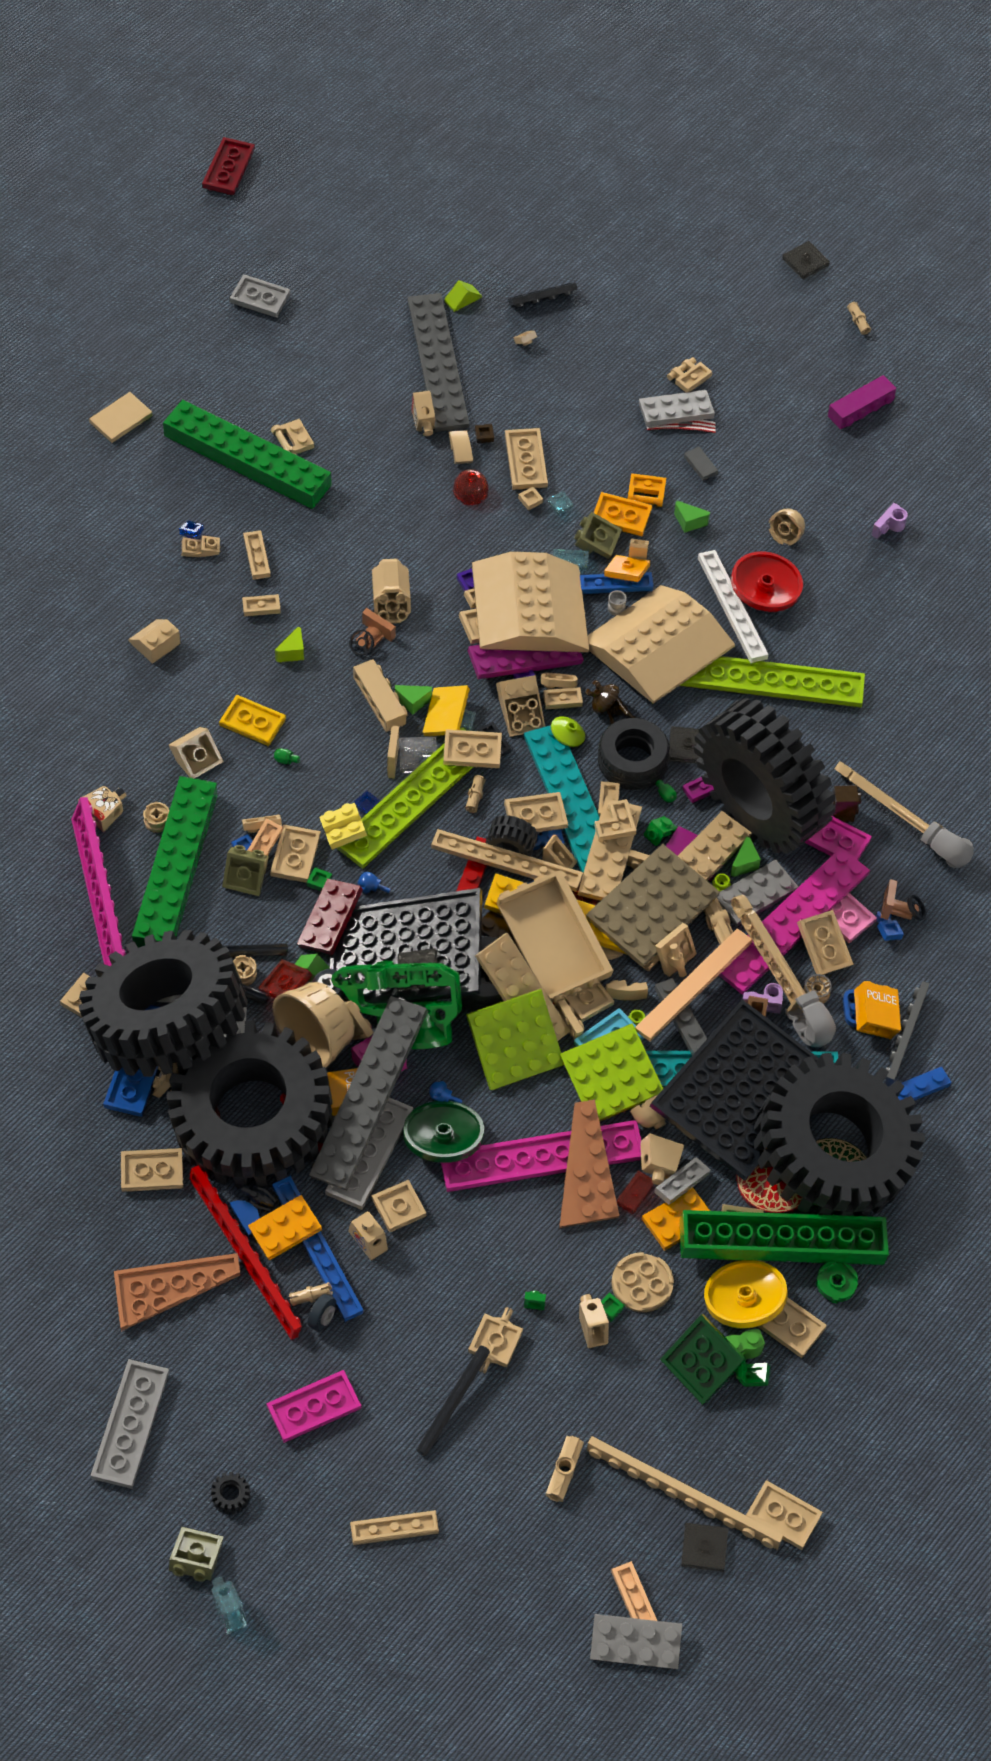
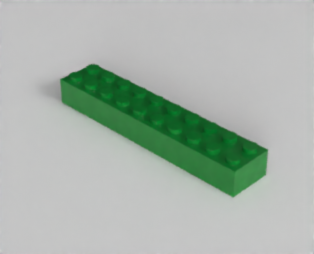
M183 399L163 422L165 437L311 509L317 505L332 486L330 471Z
M179 777L132 934V940L138 948L145 946L144 937L152 934L157 942L162 941L163 934L166 931H173L177 937L218 796L217 783Z
M683 1210L679 1220L681 1258L814 1263L836 1261V1263L844 1262L847 1264L884 1265L889 1255L886 1217Z

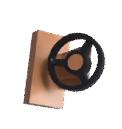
M366 608L362 612V624L368 628L355 631L350 637L349 646L353 653L361 656L367 655L383 638L392 641L396 636V626ZM363 632V633L356 639V641H353V638H354V636H355L357 633ZM352 644H357L359 648H363L365 653H357Z
M890 879L884 892L881 918L888 920L890 914L909 920L912 919V916L918 921L924 920L926 918V909L921 899L916 895H911L908 897L907 903L896 900L897 881ZM912 898L915 899L918 902V904L913 903ZM920 908L922 911V918L919 916Z

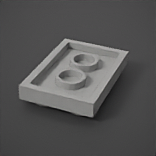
M243 274L230 296V303L277 318L291 293L290 289Z

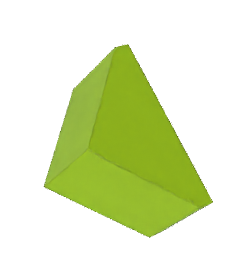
M458 280L445 297L444 302L455 312L482 298V295L473 285Z
M297 627L275 649V661L304 660L300 627Z

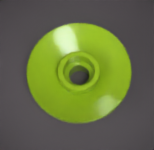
M561 716L552 721V734L562 744L569 747H578L584 742L585 732L575 720Z

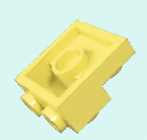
M355 803L344 804L342 808L335 811H327L323 816H320L332 850L367 836Z

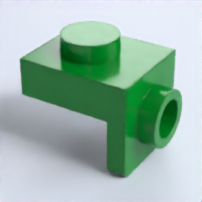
M663 816L649 823L644 836L655 846H658L663 837L674 834L677 827L670 819Z
M744 1362L736 1370V1378L744 1387L768 1386L770 1366L767 1363L747 1364Z

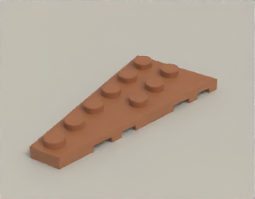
M595 1099L577 1102L574 1104L559 1228L619 1218Z
M238 1254L114 1271L121 1331L240 1276Z

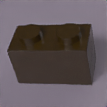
M857 785L834 786L835 801L831 804L836 807V810L831 816L843 822H854L855 815L859 813L858 804H861V793H858Z

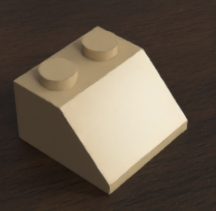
M156 619L128 640L153 664L180 644V633L168 620Z
M199 727L169 744L177 763L193 779L224 762L207 728Z

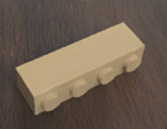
M374 659L354 666L353 678L385 732L391 731L393 726L400 727L405 725L406 716H408L407 710L399 703V697L396 692L392 691L389 680L384 678L381 666L377 665Z

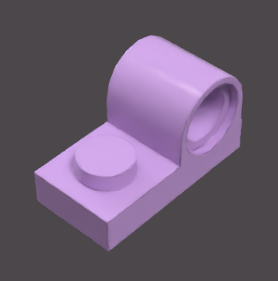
M893 503L874 524L872 536L878 539L888 529L895 532L904 530L907 520L906 510Z
M768 984L764 989V994L744 992L743 1000L745 1002H748L749 996L768 999L766 1012L780 1014L783 989L779 984Z

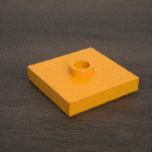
M616 555L605 569L604 576L639 582L650 567V560Z

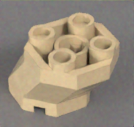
M382 559L379 565L372 569L374 613L390 623H401L411 613L409 571L398 559Z

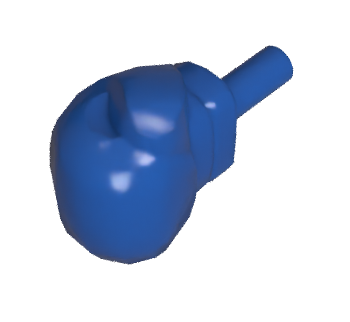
M370 872L362 873L358 879L357 884L362 887V893L368 894L370 891L376 892L377 889L387 893L391 890L381 885V880Z
M444 1081L434 1082L430 1087L429 1094L433 1100L442 1102L451 1100L458 1103L463 1101L451 1095L452 1091L447 1089Z

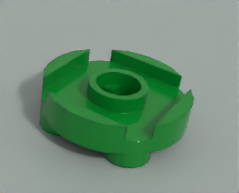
M831 1261L820 1268L816 1285L823 1297L832 1303H839L850 1299L855 1294L858 1276L849 1264ZM833 1278L841 1279V1285H835Z

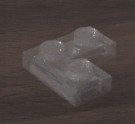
M436 737L399 738L400 773H412L419 767V757H430L437 750Z

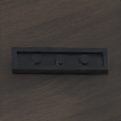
M571 282L509 297L508 302L509 305H515V308L525 306V302L531 301V304L541 302V298L547 297V300L557 298L558 294H563V296L573 294L572 291L578 289L576 283Z

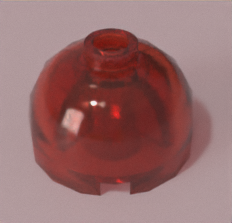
M468 469L462 471L454 481L453 493L455 498L460 499L461 503L466 505L481 503V500L486 499L488 496L489 486L487 479L478 470Z

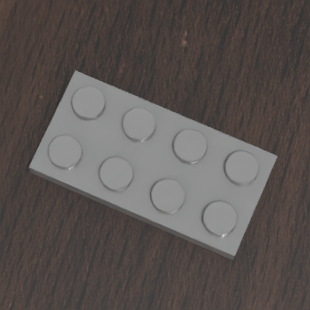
M707 390L639 399V406L646 427L712 419L715 415Z
M774 860L722 890L717 899L722 909L727 911L729 918L737 927L742 923L732 908L731 900L733 897L741 894L745 895L752 905V909L759 914L791 895L798 888V885L777 860Z
M594 1614L590 1659L678 1669L682 1623Z

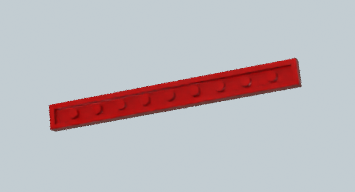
M199 1165L191 1168L189 1180L234 1251L238 1254L239 1259L291 1340L297 1338L301 1329L299 1318L294 1316L289 1302L284 1300L280 1294L279 1286L273 1283L268 1269L262 1266L258 1253L252 1250L247 1236L242 1234L238 1222L229 1214L228 1206L222 1203L217 1189L210 1184L207 1173L202 1171Z

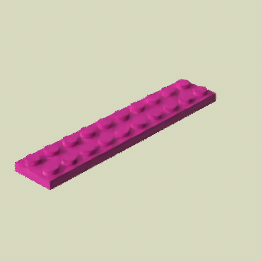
M80 797L71 820L103 962L105 965L111 966L109 955L115 951L122 956H125L126 953L121 946L122 935L118 932L117 928L118 918L114 915V901L111 900L110 884H107L106 880L107 870L103 867V853L100 852L99 836H96L95 832L96 822L92 818V805H89L88 797Z
M843 848L835 852L762 921L782 956L802 938L797 924L798 921L831 911L869 875L870 870ZM752 941L719 976L743 995L769 970V967Z
M636 1120L600 1126L609 1165L641 1160L642 1140ZM571 1131L482 1145L473 1155L463 1160L441 1163L446 1191L450 1192L564 1173L567 1168Z

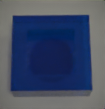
M187 520L179 528V533L188 538L196 539L204 531V524Z
M367 790L354 801L357 809L365 815L380 802L379 799Z

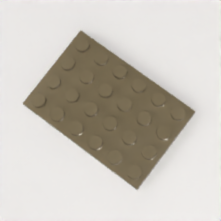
M662 844L586 914V919L643 968L658 954L655 947L656 944L682 923L686 925L691 923L719 896L720 892Z

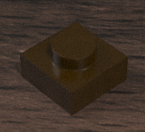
M492 424L475 425L477 443L494 442Z

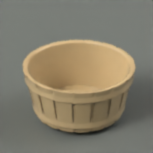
M312 982L297 989L286 991L278 995L273 1002V1016L279 1033L281 1034L283 1029L287 1027L294 1031L296 1042L302 1037L305 1038L310 1044L311 1053L314 1051L318 1052L321 1057L322 1066L325 1068L336 1059L337 1055L351 1042L354 1036V1022L346 1004H344V1001L333 989L323 983Z

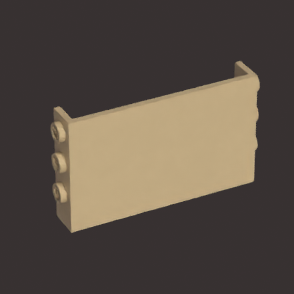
M561 870L548 876L541 875L534 879L532 883H523L516 890L511 892L507 890L499 895L497 906L528 966L552 1003L557 1004L558 1001L565 999V997L571 994L576 996L584 988H594L600 984V981L612 976L613 969Z

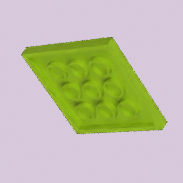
M542 989L466 1014L490 1090L564 1065Z
M633 1023L560 1054L580 1101L595 1099L599 1122L641 1105L648 1099L657 1096L663 1090Z

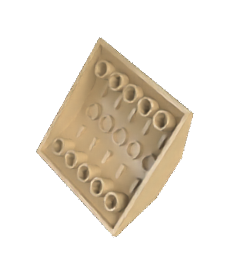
M508 552L472 562L480 649L589 652L578 565L548 553Z
M662 585L588 635L589 651L653 704L735 647L734 642L707 609L687 593Z

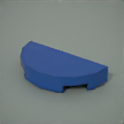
M237 1200L230 1202V1207L250 1238L253 1234L248 1225L260 1219L258 1210L246 1201Z

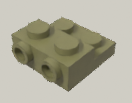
M591 512L588 517L584 516L579 526L582 529L578 530L574 536V539L577 540L575 546L589 554L595 551L609 559L622 529Z
M241 845L231 847L227 853L222 887L259 896L262 890L263 878L266 874L268 856L264 855V852L261 850L247 851Z
M181 1527L169 1560V1571H172L174 1575L179 1577L185 1574L193 1576L195 1580L200 1582L205 1581V1579L211 1581L224 1537Z

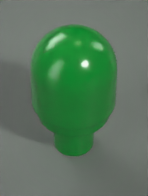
M279 748L274 752V759L278 763L287 765L291 764V762L299 763L300 756L293 755V752L288 749Z
M661 779L655 783L659 788L658 793L665 802L672 803L676 800L677 793L671 785L664 784Z

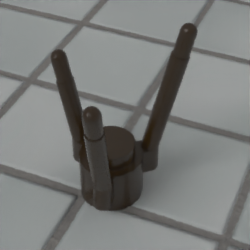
M619 696L610 709L606 711L609 715L610 724L615 723L613 714L618 716L624 713L630 718H635Z

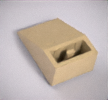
M535 675L496 683L509 737L522 735L524 732L545 727Z

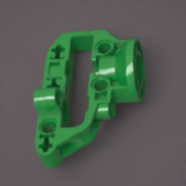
M380 961L374 965L341 967L333 973L331 978L332 984L337 988H341L348 999L358 1005L361 1013L376 1016L377 1024L382 1017L387 1003L371 1004L366 1002L363 997V989L385 990L387 988L410 987L412 985L450 986L452 1001L410 1002L425 1007L428 1010L411 1049L436 1048L452 1042L451 1022L462 1011L459 973L441 963L394 964V961ZM399 972V975H401V976H402V975H406V976H404V977L401 979L400 976H397V973ZM358 973H362L365 976V981L359 979ZM340 975H341L342 977H349V978H347L346 980H344L343 978H340ZM438 1009L443 1010L446 1016L441 1017L438 1014Z

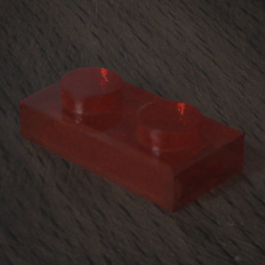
M638 1170L618 1198L617 1205L634 1214L655 1185L652 1183V1178Z

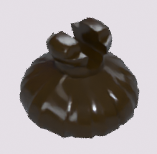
M595 680L592 683L596 686L595 691L592 692L590 689H587L586 694L593 697V711L596 714H601L610 709L615 703L620 691L619 687L615 684H608L602 687L600 682Z

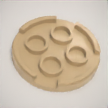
M639 1252L630 1254L618 1262L614 1269L611 1283L615 1297L626 1308L637 1312H650L662 1307L669 1300L673 1290L674 1279L672 1271L665 1261L659 1257Z

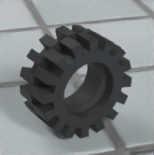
M229 1472L227 1476L226 1473H223L221 1478L219 1476L216 1478V1482H213L211 1488V1497L215 1508L218 1507L219 1512L223 1510L227 1515L229 1512H232V1515H234L237 1510L240 1513L243 1511V1507L246 1508L248 1506L250 1489L249 1483L246 1482L244 1476L241 1478L239 1473L233 1475V1472ZM229 1486L236 1487L239 1491L238 1497L234 1500H226L222 1495L225 1488Z

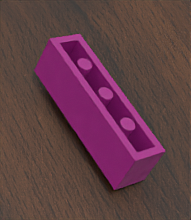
M882 375L830 404L828 417L839 429L850 426L858 419H863L867 414L877 411L885 404L891 403L895 399L896 387Z

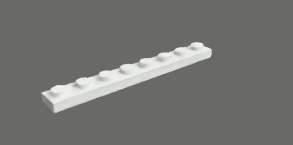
M716 551L699 553L698 560L750 663L767 660L768 653L740 598L734 592L731 580Z

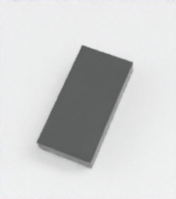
M700 447L684 453V458L702 481L718 474L717 468Z

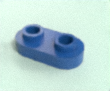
M854 989L846 991L843 997L845 1021L849 1026L857 1027L856 1020L852 1019L853 1017L856 1018L855 1003L850 1002V1000L855 1001Z

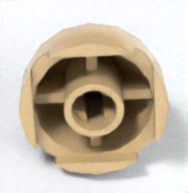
M782 509L772 515L769 520L770 534L780 544L784 542L785 544L792 545L804 534L805 521L796 510Z
M657 1096L645 1101L641 1107L638 1105L630 1111L636 1122L642 1127H655V1129L666 1125V1119L649 1107Z

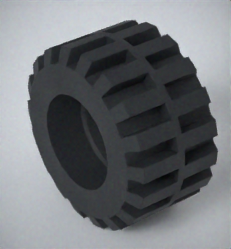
M502 815L494 818L486 843L531 857L538 832L535 827L531 826L532 824L523 819Z

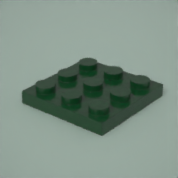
M701 1314L660 1360L698 1401L705 1405L747 1359L704 1314Z

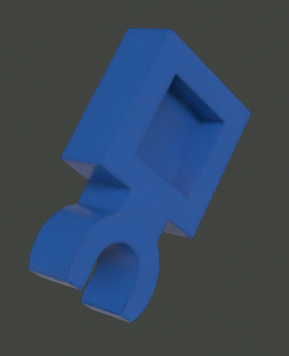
M561 829L542 831L540 836L537 835V843H535L533 850H538L541 846L545 847L553 835H557L564 844Z
M878 911L876 914V921L879 923L877 927L885 941L902 939L904 933L897 920H891V914L888 920L881 918V913Z

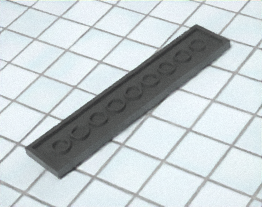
M442 294L409 296L408 306L426 391L431 392L435 413L434 431L440 432L469 428V419Z
M392 996L390 997L309 1174L311 1178L346 1191L348 1190L428 1013L427 1008Z

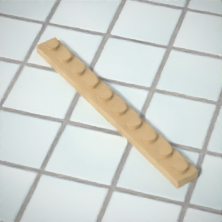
M591 1436L587 1445V1451L592 1457L596 1459L601 1458L607 1461L613 1468H621L629 1476L646 1481L650 1487L665 1491L669 1497L679 1498L687 1506L702 1510L706 1516L717 1518L723 1521V1524L727 1527H735L742 1531L746 1537L756 1538L764 1546L778 1550L784 1536L783 1534Z

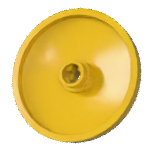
M754 1260L736 1261L721 1267L709 1278L704 1290L705 1304L711 1316L718 1322L734 1328H752L768 1323L781 1313L788 1297L787 1285L783 1275L775 1267Z

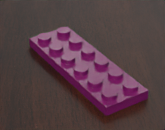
M480 645L468 647V654L478 679L583 663L581 652L480 649Z

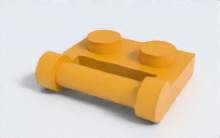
M631 473L628 499L662 507L666 478ZM634 492H636V493H644V494H651V495H658V498H657V497L634 495Z

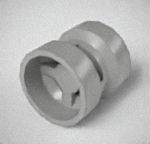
M616 590L609 594L608 612L617 616L625 610L627 597L624 592Z

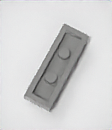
M695 1157L658 1185L655 1193L670 1205L707 1177L711 1170Z

